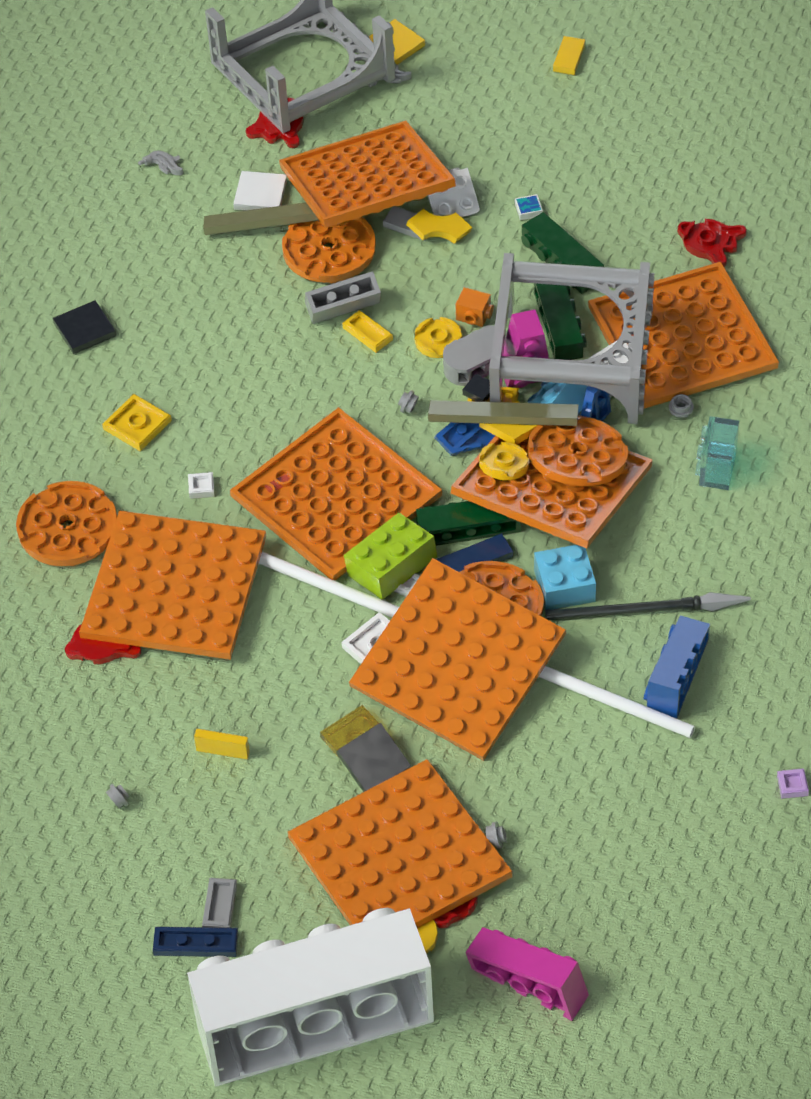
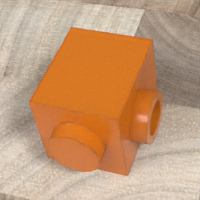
M464 287L455 304L456 320L483 327L486 319H490L493 314L494 305H491V294Z

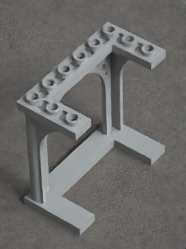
M300 0L291 11L281 18L227 42L225 19L213 7L205 10L211 63L282 133L290 130V122L381 78L388 83L395 80L394 30L392 25L386 22L380 15L372 18V42L368 35L363 34L355 23L350 22L343 12L333 6L332 0ZM320 22H323L326 25V27L320 29L317 27V25ZM302 34L329 37L339 42L349 55L347 68L338 78L290 102L287 100L286 79L274 66L265 69L266 91L237 62V60L282 39ZM358 60H364L366 63L364 65L356 64L355 62Z
M504 253L489 367L490 402H502V379L586 385L613 395L625 407L628 414V423L638 424V414H643L646 369H641L642 364H647L648 350H643V345H648L649 330H645V328L650 326L653 311L655 273H650V263L640 262V269L521 262L514 261V253ZM514 282L581 286L605 294L616 303L622 313L624 326L621 336L609 350L601 355L585 360L503 356L507 321L513 314ZM624 292L630 298L624 300L619 298V295ZM632 305V310L626 309L627 306ZM624 343H628V349L623 347ZM621 353L628 358V361L620 363L613 358V355Z

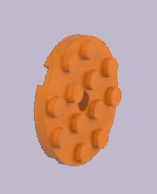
M362 216L357 220L345 221L335 227L327 228L319 220L290 224L288 231L282 238V251L286 264L297 275L315 282L337 283L360 274L371 263L376 250L374 231ZM330 243L333 245V248L326 247L324 244Z
M578 416L577 426H536L529 436L528 457L532 465L545 478L563 483L572 488L577 486H596L611 482L623 472L628 458V446L623 443L622 435L610 425L593 418Z
M62 481L47 485L46 490L37 495L33 493L23 503L16 520L17 534L23 549L34 559L53 566H75L94 559L107 549L117 514L113 502L110 501L100 488L80 481ZM67 520L73 522L71 525L66 526V528L61 525Z
M481 561L464 566V570L460 571L465 576L542 616L544 605L543 592L536 580L533 581L525 575V570L509 563Z

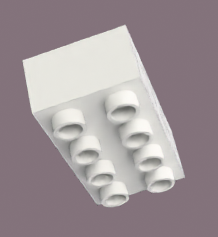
M380 908L367 914L361 923L340 928L337 924L321 925L313 929L309 933L308 938L285 944L282 940H269L259 944L252 954L233 960L226 956L210 957L202 961L198 965L197 970L187 973L197 1028L215 1087L434 1022L431 965L410 908L395 912L391 908Z

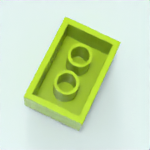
M397 513L344 554L347 575L382 600L395 591L400 584H404L412 575L428 565L432 558H437L434 536L401 513Z

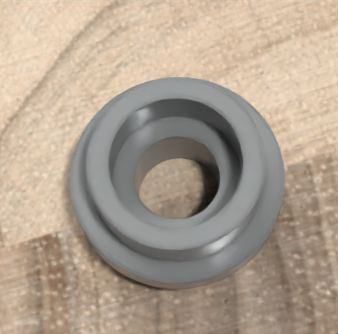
M410 390L409 393H403L398 403L401 406L400 412L404 413L406 411L409 414L412 412L419 396L414 394L415 391Z
M676 395L669 403V411L676 417H687L693 412V402L687 395Z
M111 784L110 789L106 791L107 795L119 809L123 805L128 806L129 803L126 801L130 797L120 784L117 787Z
M497 821L492 822L490 826H486L487 839L494 847L501 849L503 842L507 841L504 826H499Z

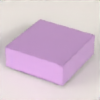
M804 768L777 771L781 799L808 796L809 789Z

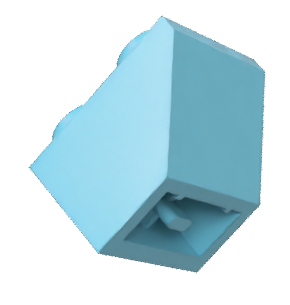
M542 382L540 385L542 388L527 401L528 403L579 404L580 413L587 386Z

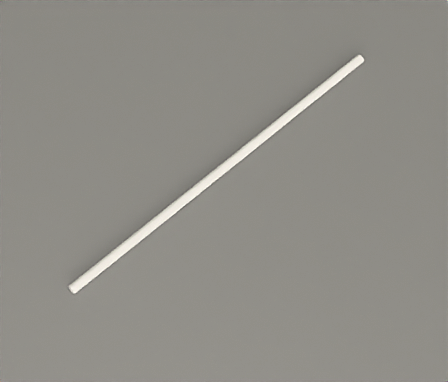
M265 552L261 553L260 565L391 618L399 608L389 602ZM545 666L538 676L685 737L691 738L694 733V725Z

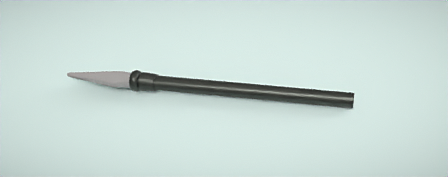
M709 592L700 597L695 595L693 598L685 597L675 600L545 610L547 620L678 609L693 610V608L695 610L705 609L714 611L749 601L751 597Z

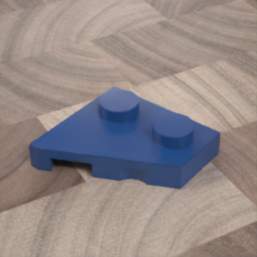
M587 386L580 416L603 421L611 412L610 394L601 389Z
M450 422L434 438L450 456L484 448L495 435L479 427V423Z

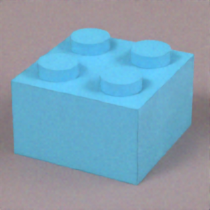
M572 545L534 552V572L543 592L545 610L596 602V581L586 548Z

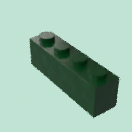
M544 212L522 224V243L525 247L534 251L541 261L551 264L604 267L602 262ZM571 286L572 288L578 290L581 294L591 289L581 286Z
M534 283V296L553 358L559 360L583 358V348L587 347L585 333L581 334L580 317L575 316L574 313L576 312L574 298L570 299L569 297L570 286Z
M470 501L452 502L445 505L416 509L417 525L434 536L436 546L494 537L501 533L506 535L521 532L520 521Z

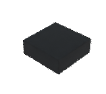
M475 374L462 389L463 395L476 402H486L490 397V380Z

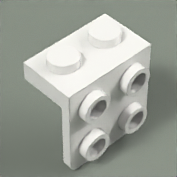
M468 168L448 170L455 178L456 187L449 188L445 192L428 195L434 215L448 216L456 212L459 216L465 217L476 214L480 210Z

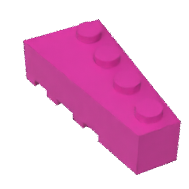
M535 309L511 315L503 356L549 359L545 335ZM504 379L506 386L511 388H523L528 384L538 382Z
M482 927L465 952L471 969L502 985L506 981L509 982L510 986L517 993L525 997L528 993L536 996L542 1001L541 1005L550 1010L555 1006L565 1011L563 1017L573 1021L589 996L579 964L575 959L569 956L557 955L545 947L538 948L530 945L520 938H511L499 930L492 931Z

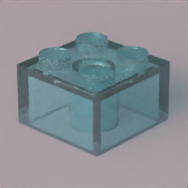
M710 416L708 426L703 425L701 440L703 441L698 446V461L695 475L700 476L699 486L729 490L737 453L739 420Z

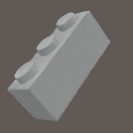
M372 271L305 292V305L312 324L378 304L380 303L381 291Z

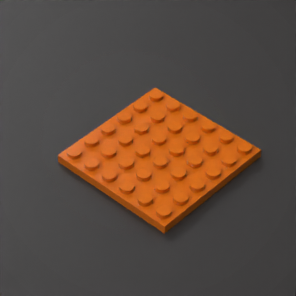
M406 120L279 160L282 171L325 228L335 227L345 221L357 220L361 216L379 213L383 209L401 206L405 202L423 199L427 195L445 192L449 188L456 187L455 178Z
M721 262L654 281L652 318L650 326L645 328V330H649L648 345H643V350H648L647 364H642L641 369H646L644 409L671 401L674 396L679 394L688 396L778 368L779 361ZM624 292L619 295V298L624 300L630 298ZM606 295L588 300V307L607 343L611 345L619 339L623 331L624 322L620 309ZM632 305L627 306L626 309L632 310Z
M338 407L230 490V496L324 575L335 581L347 572L344 554L397 513H401L410 520L416 517V509L424 508L434 503L442 496V489Z
M495 436L488 444L495 443V445H501V442L506 441ZM529 438L517 444L527 452V457ZM628 450L626 467L617 478L601 485L572 488L563 483L545 478L532 465L530 459L529 468L522 477L514 480L492 478L479 467L478 455L451 486V494L587 549L651 469L653 460Z
M119 511L79 631L80 638L231 660L266 540V531Z
M432 558L349 681V685L484 761L566 635V629Z
M427 759L288 831V838L349 925L361 923L367 914L380 908H391L395 912L410 908L418 928L512 878L510 867Z

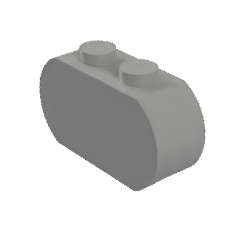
M485 326L445 346L443 350V370L445 377L451 383L466 386L475 374L482 377L489 376L495 326Z

